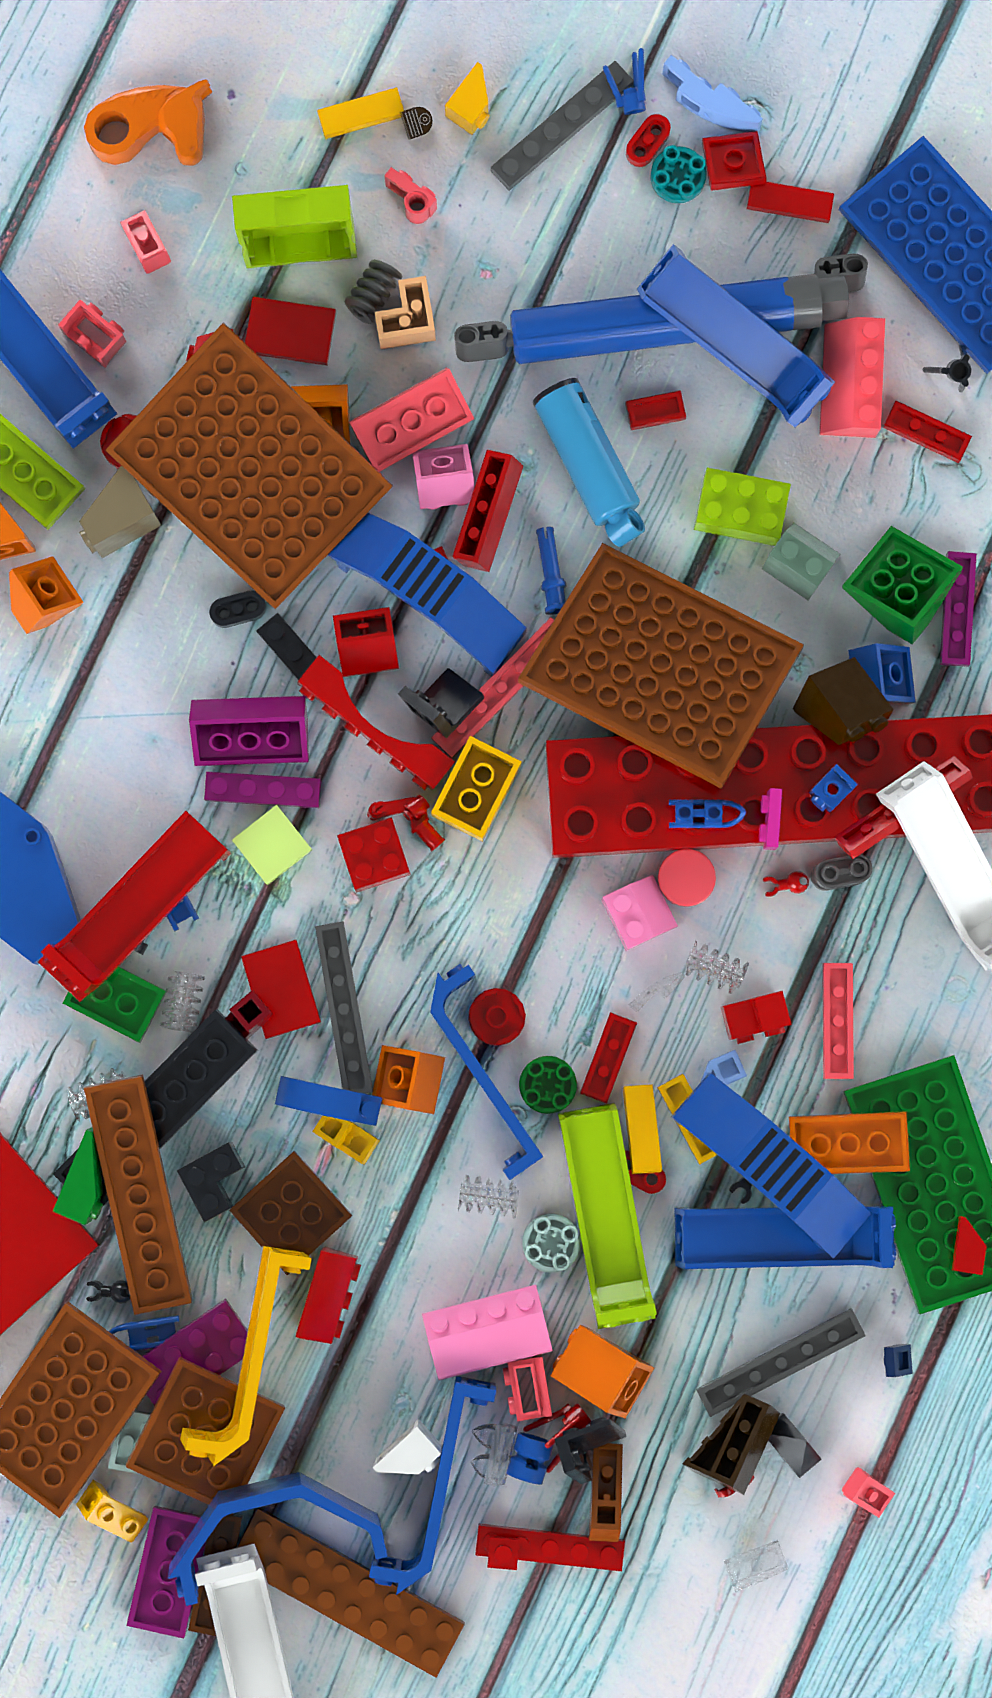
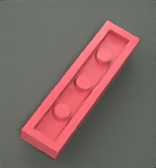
M822 963L823 1079H854L853 963Z

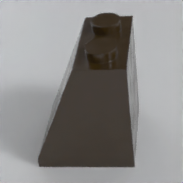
M855 657L809 675L792 708L797 715L838 745L848 741L856 742L871 731L875 733L881 731L888 725V719L894 710Z

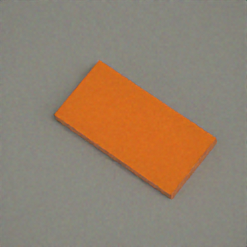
M907 1112L789 1117L790 1138L832 1174L910 1171Z

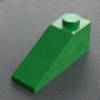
M92 1127L84 1133L53 1209V1212L83 1225L88 1224L92 1219L96 1220L103 1207V1203H100L103 1195L101 1164Z

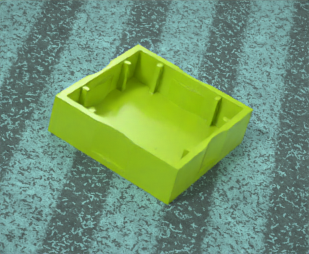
M348 185L232 196L235 231L238 242L242 246V255L246 268L357 258L355 227Z

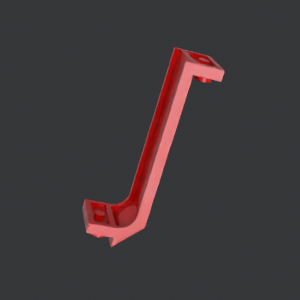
M185 811L60 942L55 945L48 944L41 951L44 956L38 963L81 1002L104 983L220 860L225 861L231 852L191 814Z

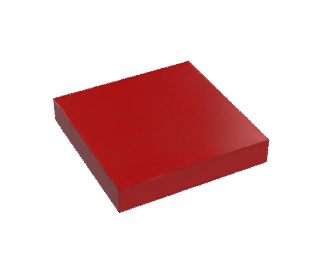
M758 131L702 138V147L711 191L766 184L767 177Z

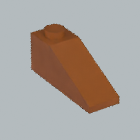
M608 1443L593 1449L589 1540L619 1541L621 1532L623 1444Z

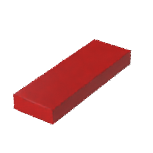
M766 182V184L750 186L746 209L829 223L834 193Z
M899 401L894 402L882 427L957 463L961 461L972 438L971 435Z
M610 1012L579 1094L607 1104L637 1022Z

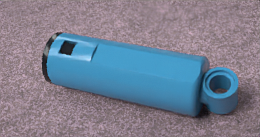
M569 378L542 391L534 398L533 405L594 524L596 526L605 525L610 540L616 546L622 547L645 532L644 522L635 511L640 503L637 493L578 379Z

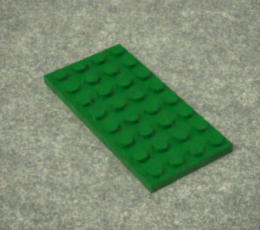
M955 1055L844 1090L843 1092L851 1114L907 1112L910 1171L872 1172L871 1175L881 1205L893 1207V1214L896 1220L894 1244L918 1314L921 1315L992 1291V1164ZM959 1216L967 1218L987 1246L983 1275L952 1270Z

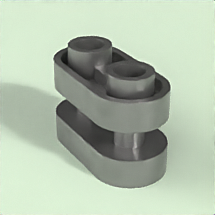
M862 854L854 859L849 855L826 859L813 868L811 881L817 889L822 891L859 885L871 876L873 870L872 863Z

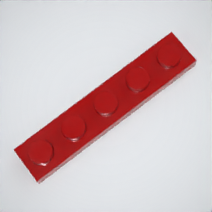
M955 756L935 768L943 774L952 792L973 778L970 770ZM882 804L836 835L835 839L838 845L854 859L899 829L901 825L894 812Z
M478 1524L476 1556L488 1557L490 1535L519 1538L518 1560L622 1572L624 1539H619L618 1542L589 1540V1535Z

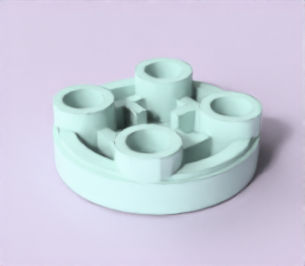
M553 1213L544 1214L532 1220L526 1227L522 1239L523 1251L529 1263L538 1270L548 1273L560 1272L571 1266L579 1254L581 1245L580 1236L575 1225L566 1217Z

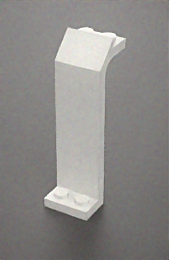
M923 761L876 793L883 805L894 812L961 940L984 970L990 969L992 971V869L943 774Z
M255 1544L196 1558L199 1571L195 1574L197 1586L204 1585L207 1592L230 1698H293L267 1578Z

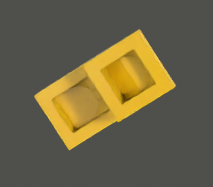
M323 1115L312 1131L363 1165H365L380 1141L351 1121Z

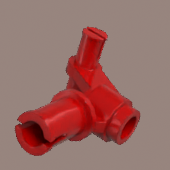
M421 795L387 802L378 801L372 803L368 808L367 816L371 817L370 820H378L402 813L410 821L411 833H416L430 848L431 852L445 841L444 837L428 822L427 809L430 808V805Z

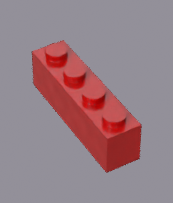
M486 450L452 556L465 567L490 572L523 470V465L513 455Z

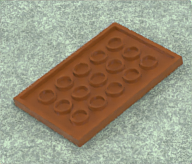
M70 1302L65 1303L0 1398V1473L58 1518H61L162 1371Z

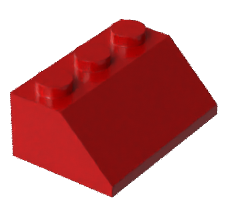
M324 1247L321 1250L295 1337L332 1344L334 1337L340 1339L345 1321L340 1320L343 1309H349L353 1293L348 1292L351 1280L357 1282L361 1269V1264H357L358 1256Z

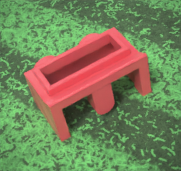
M79 300L58 326L64 335L106 368L110 360L126 343L123 335L125 331L115 321L111 320L108 323L102 318V311L90 302L86 305L82 300ZM85 318L112 339L105 349L101 348L77 328Z
M542 1354L508 1362V1367L503 1368L505 1386L511 1385L513 1397H508L510 1415L516 1414L517 1421L552 1416ZM531 1367L538 1410L523 1412L516 1369Z

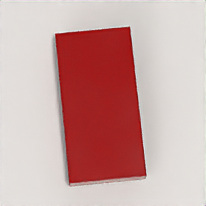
M681 390L625 402L631 431L686 420Z

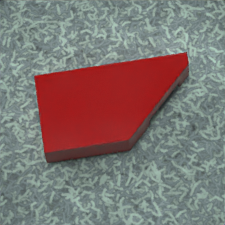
M959 1216L952 1270L983 1275L987 1246L967 1218Z

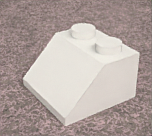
M418 1419L375 1459L373 1469L380 1473L420 1474L424 1469L430 1472L440 1462L442 1444Z

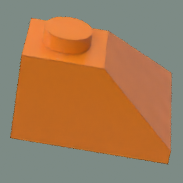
M54 556L11 569L9 572L11 611L26 634L50 626L84 603Z

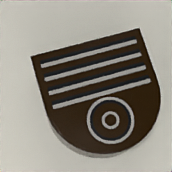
M412 107L400 112L408 140L425 135L430 131L433 119L431 113L426 108Z

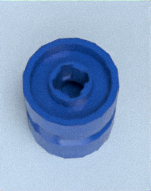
M518 1432L513 1447L516 1455L511 1456L506 1474L528 1483L542 1485L547 1470L544 1461L550 1460L554 1444L550 1448H546L545 1444L549 1440L533 1434ZM527 1458L532 1459L531 1463L526 1462Z

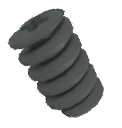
M375 259L370 261V269L364 270V278L358 279L357 287L352 288L351 296L346 297L344 301L349 311L367 324H372L368 314L375 316V312H377L374 305L383 307L385 304L380 296L390 297L391 294L386 287L396 288L397 285L392 278L401 280L403 277L393 266Z

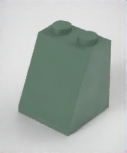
M793 523L784 532L769 554L762 570L809 601L840 556V553L796 523Z

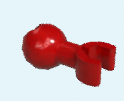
M801 871L792 872L785 879L763 878L764 883L772 882L775 885H779L772 892H766V897L775 896L778 891L790 890L795 894H800L809 886L807 875ZM801 878H806L807 884L802 885L800 884L799 880Z

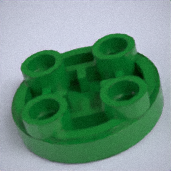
M542 1056L532 1060L523 1069L519 1080V1090L522 1099L531 1109L539 1113L553 1114L562 1111L572 1102L577 1090V1080L571 1066L564 1060L554 1056Z

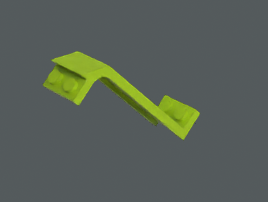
M615 1103L558 1113L598 1329L656 1319V1308L647 1277L617 1107Z

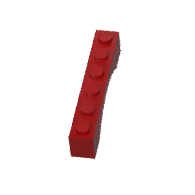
M318 655L298 680V685L301 687L299 692L311 702L317 699L324 705L321 709L334 720L337 716L346 722L344 726L346 730L356 737L360 734L369 740L366 745L378 755L384 752L392 758L389 763L401 773L404 770L414 776L412 781L424 791L427 787L433 790L455 763V761L433 744L404 742L390 737L373 727L352 703L344 684L342 672L322 656Z

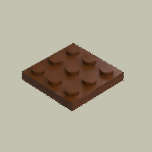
M293 1151L229 1210L262 1248L267 1246L304 1252L308 1256L353 1216L296 1151Z

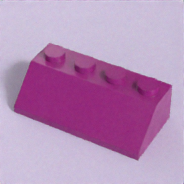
M306 697L191 700L189 726L195 766L309 762Z

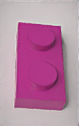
M770 788L767 791V796L762 795L761 813H766L765 825L760 824L759 842H764L763 849L776 850L779 845L782 789Z

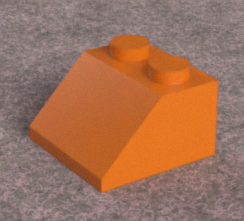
M348 384L291 386L351 444Z
M382 1045L372 1095L382 1097L381 1104L434 1114L445 1057Z

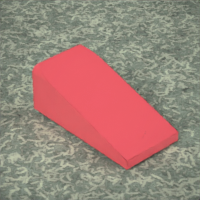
M145 210L120 222L147 274L171 262Z

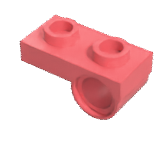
M391 167L385 174L386 187L404 199L405 214L410 222L414 224L424 223L437 210L435 194L425 186L420 188L413 183V179L402 170L398 172ZM414 203L424 205V208L420 211H414L410 207Z

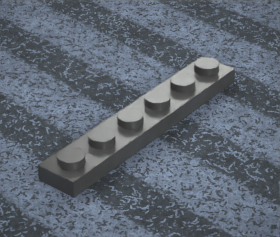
M614 61L608 68L622 95L623 90L630 88L634 80ZM604 70L491 166V172L508 191L616 100Z
M344 921L315 926L342 1088L364 1094L372 1093L373 1088Z
M850 1308L697 1388L696 1391L709 1416L712 1417L733 1406L743 1394L752 1396L866 1335L856 1315Z

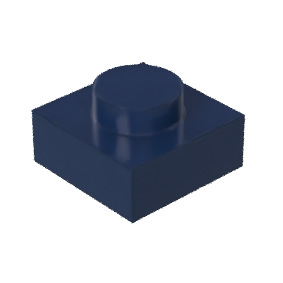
M911 1344L884 1347L886 1377H900L913 1374Z

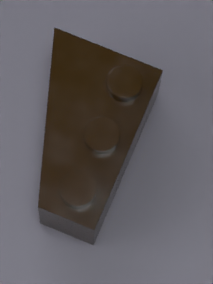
M743 1394L719 1421L721 1424L709 1437L706 1436L701 1442L700 1448L682 1464L691 1471L744 1495L780 1413L770 1404Z

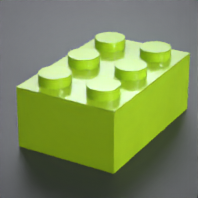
M707 467L703 478L694 530L775 546L781 538L791 484Z

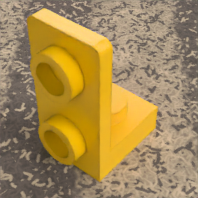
M95 1480L91 1481L76 1503L87 1521L129 1542L135 1540L148 1521L145 1514L110 1497L104 1486Z

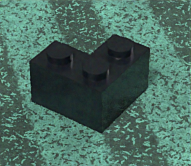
M228 1142L177 1170L204 1222L233 1207L220 1182L245 1168L233 1142Z

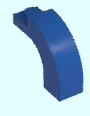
M281 1076L275 1104L318 1115L376 1126L382 1097Z

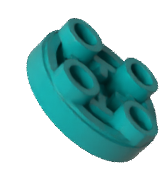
M675 145L667 146L655 158L651 168L650 178L653 189L662 199L671 203H686L693 200L701 193L706 182L705 159L690 148Z

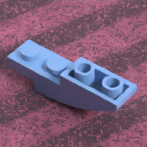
M671 55L664 62L662 75L678 88L676 101L686 109L713 124L740 132L760 130L763 120L760 112L754 106L746 105L733 88H727L720 83L713 91L709 82L693 74L688 64L683 60H677Z

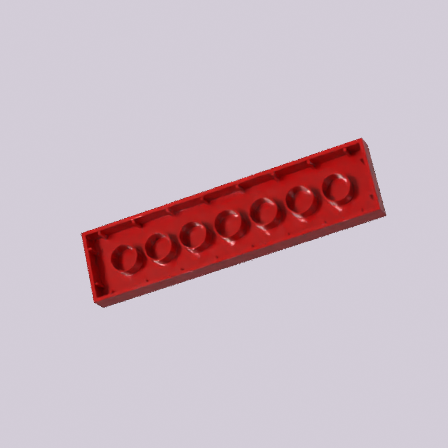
M992 714L888 720V725L881 731L876 733L871 731L856 742L848 741L841 745L835 743L812 725L757 728L722 789L621 736L546 740L552 858L667 852L681 849L701 850L764 846V842H759L760 824L765 825L766 813H761L762 795L767 796V791L770 788L782 789L779 845L836 842V835L882 805L876 793L923 761L935 769L953 756L970 770L973 777L952 792L973 833L992 832ZM837 764L858 785L829 813L826 809L821 811L812 803L811 798L813 796L809 792ZM832 784L828 785V792L832 795L836 794L837 788ZM669 800H729L743 806L746 810V815L736 825L726 828H669V822H675V805H669ZM693 805V809H704V805ZM722 806V822L732 821L740 815V811L736 808ZM693 817V822H705V818ZM900 827L884 839L903 838L906 835L902 827Z

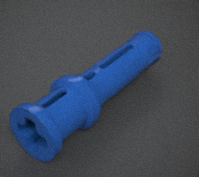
M544 527L536 530L544 575L541 590L545 591L547 607L545 608V614L555 615L560 612L566 602L564 588L567 585L566 581L560 576L554 528L546 527V539Z

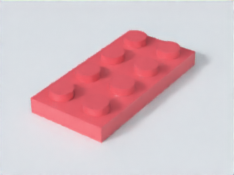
M445 368L351 420L349 424L370 464L380 472L474 420V417L450 369Z

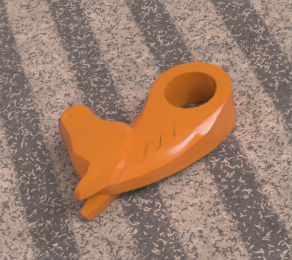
M205 79L187 88L169 85L144 86L123 91L109 97L95 106L86 118L84 130L92 152L101 161L113 165L130 162L145 144L160 132L175 146V151L181 164L188 166L198 164L203 158L205 116L203 100L212 93L210 84ZM119 121L129 126L127 137L120 143L109 145L99 140L101 129L106 124Z

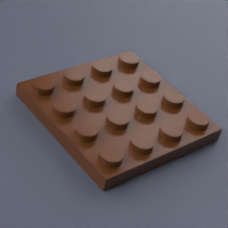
M179 1357L125 1464L126 1468L209 1505L218 1491L249 1483L285 1410V1406L257 1393L250 1436L246 1443L215 1466L212 1465L208 1456L202 1458L189 1455L190 1451L184 1448L180 1440L182 1428L218 1432L225 1429L232 1419L238 1384Z

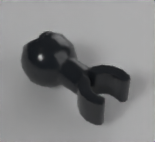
M96 1280L87 1282V1286H94L97 1290L101 1291V1293H97L95 1296L87 1297V1301L93 1302L100 1300L102 1297H111L116 1303L122 1304L131 1298L130 1294L128 1295L126 1292L128 1288L127 1281L119 1280L113 1283L112 1286L103 1285L100 1281Z

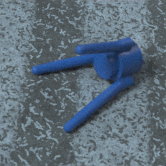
M643 48L638 50V56L636 52L632 53L634 87L623 90V96H621L608 66H603L604 73L615 96L617 108L623 107L625 115L637 114L646 110Z

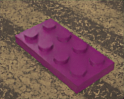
M224 1299L177 1331L156 1348L142 1355V1357L162 1371L146 1394L154 1406L179 1357L218 1375H221L243 1360L248 1329L227 1299Z
M159 1506L153 1507L126 1626L185 1638L192 1605L186 1606L184 1597H178L175 1582L177 1577L168 1579L170 1562L201 1518L200 1515ZM207 1540L193 1559L195 1573L199 1571L196 1558L204 1556Z

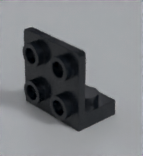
M447 668L424 693L420 690L414 693L407 686L398 693L413 713L445 738H448L485 698L482 692L450 668Z
M607 1418L595 1419L590 1422V1426L582 1429L571 1428L565 1430L562 1433L563 1436L555 1438L564 1473L580 1484L592 1481L590 1471L593 1470L592 1462L587 1453L584 1454V1452L626 1437L625 1430Z

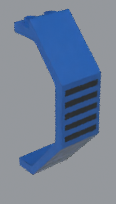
M367 513L328 554V556L336 561L338 568L345 573L352 569L376 581L435 623L484 667V672L491 677L502 667L526 634L527 627L473 577L407 530L370 513Z
M712 1073L706 1075L671 1116L679 1125L686 1128L782 1210L813 1239L812 1242L820 1249L826 1251L832 1258L839 1253L872 1214L832 1173L769 1118Z

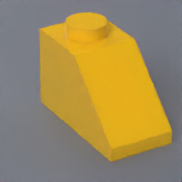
M479 62L475 64L445 104V117L471 135L474 134L477 128L482 129L490 117L488 114V97L483 67Z

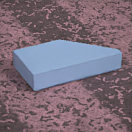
M736 1050L708 1061L701 1081L708 1073H712L726 1085L746 1077L747 1074Z

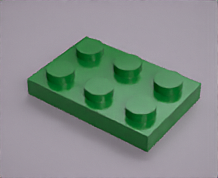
M118 967L104 983L81 1002L68 991L62 1004L141 1043L167 991Z

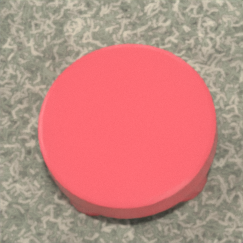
M681 849L671 853L662 862L658 872V884L664 897L672 904L683 907L695 906L706 900L712 893L716 882V873L711 861L703 853L693 849Z

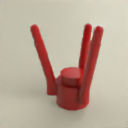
M568 1403L562 1409L552 1413V1416L534 1421L525 1426L523 1430L528 1432L565 1415L561 1419L565 1427L545 1444L546 1448H550L555 1444V1438L563 1436L562 1433L565 1430L585 1428L591 1422V1419L578 1403L573 1407ZM559 1453L547 1467V1473H550L561 1461Z

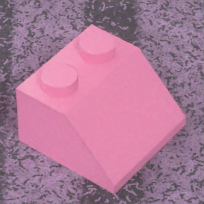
M468 444L418 450L412 453L420 509L433 510L441 506H463L470 503L475 486Z
M653 875L603 896L601 899L626 951L678 927Z

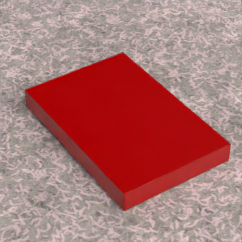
M253 297L245 343L258 356L328 366L336 309Z
M297 940L241 956L251 991H255L273 1013L262 1026L265 1039L321 1023Z

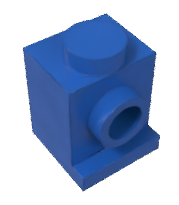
M836 764L809 792L813 796L811 801L821 811L826 809L830 813L858 784ZM828 785H834L837 788V793L834 795L830 794L827 790Z

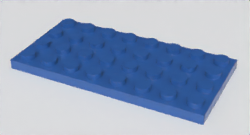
M922 136L840 205L838 210L960 345L965 346L966 352L988 374L992 371V210L932 144Z

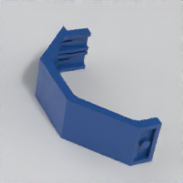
M300 1472L218 1491L170 1562L168 1579L177 1577L175 1582L178 1597H184L186 1606L198 1603L197 1589L199 1587L195 1578L196 1573L193 1559L220 1520L232 1513L302 1498L365 1529L370 1534L376 1560L388 1557L378 1514Z

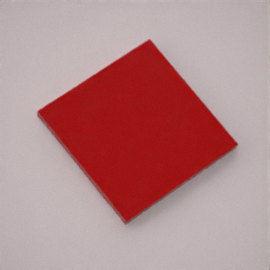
M1 1132L0 1336L100 1245L81 1223L53 1212L58 1197Z

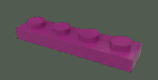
M954 551L946 553L947 558L963 566V569L943 600L940 665L970 666L977 553Z
M206 772L204 800L210 802L319 808L321 779Z

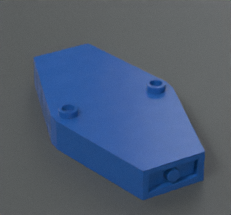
M0 791V938L31 963L39 965L38 961L44 956L41 951L48 944L55 945L60 942L81 921L52 834L46 826Z

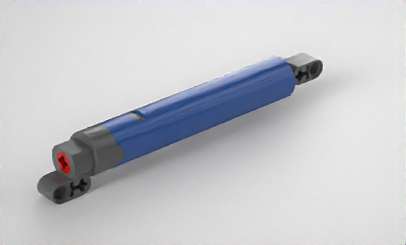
M860 254L824 257L816 262L814 274L723 284L720 286L778 332L821 327L822 321L847 318L849 292L859 291L864 287L868 261ZM640 295L513 310L510 314V330L502 322L489 321L462 325L454 333L456 355L463 362L499 359L504 357L509 347L512 346L516 362L527 364L696 343L644 302Z

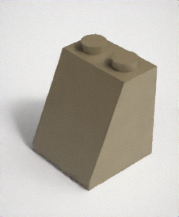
M120 466L79 521L84 529L79 533L92 554L97 551L101 558H104L160 527L161 524L135 478L123 466Z

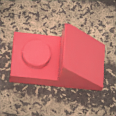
M859 1467L854 1470L842 1488L843 1495L878 1518L895 1495L892 1490Z

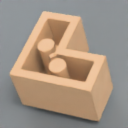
M426 276L398 280L402 308L375 312L380 349L436 341Z

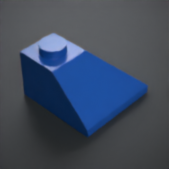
M875 643L848 650L849 659L853 657L857 659L888 702L916 703L910 647Z

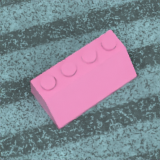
M536 1285L422 1314L438 1380L553 1351Z

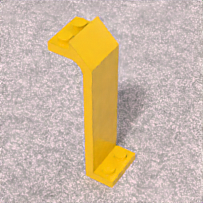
M263 1246L231 1422L225 1429L218 1432L182 1428L180 1440L184 1448L190 1451L189 1455L202 1458L208 1456L212 1465L215 1466L249 1440L279 1270L282 1268L285 1272L301 1274V1269L310 1270L312 1258L304 1252Z

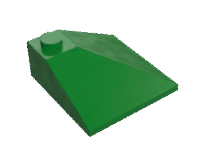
M890 526L842 585V588L888 631L913 645L929 625L961 573L963 566L895 527Z

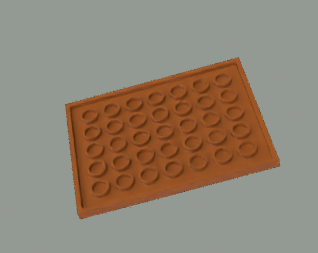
M224 322L106 449L120 465L274 609L290 595L393 487L374 466Z
M602 543L518 678V683L722 789L802 652L804 644Z

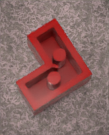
M783 991L721 1006L729 1040L736 1039L737 1044L753 1041V1034L764 1032L765 1037L785 1033V1026L792 1025Z

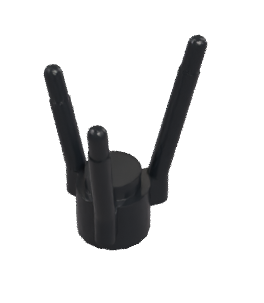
M959 345L960 359L950 361L947 367H924L922 369L923 372L946 374L951 381L960 383L958 390L963 392L965 387L969 385L967 379L971 375V366L968 363L970 357L967 355L965 346Z

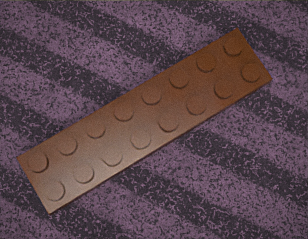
M143 1074L85 1086V1097L134 1315L190 1304L193 1301Z
M258 1508L237 1548L255 1544L269 1585L437 1678L465 1625L464 1621L407 1589L396 1595L398 1584L392 1582L391 1586H385L375 1583V1578L369 1577V1568L264 1509Z

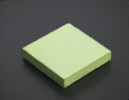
M277 805L232 839L233 843L267 885L312 851L311 847Z

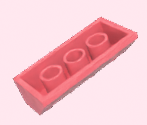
M854 317L824 325L822 369L835 383L831 387L828 396L821 401L820 435L876 438L881 430L885 318Z

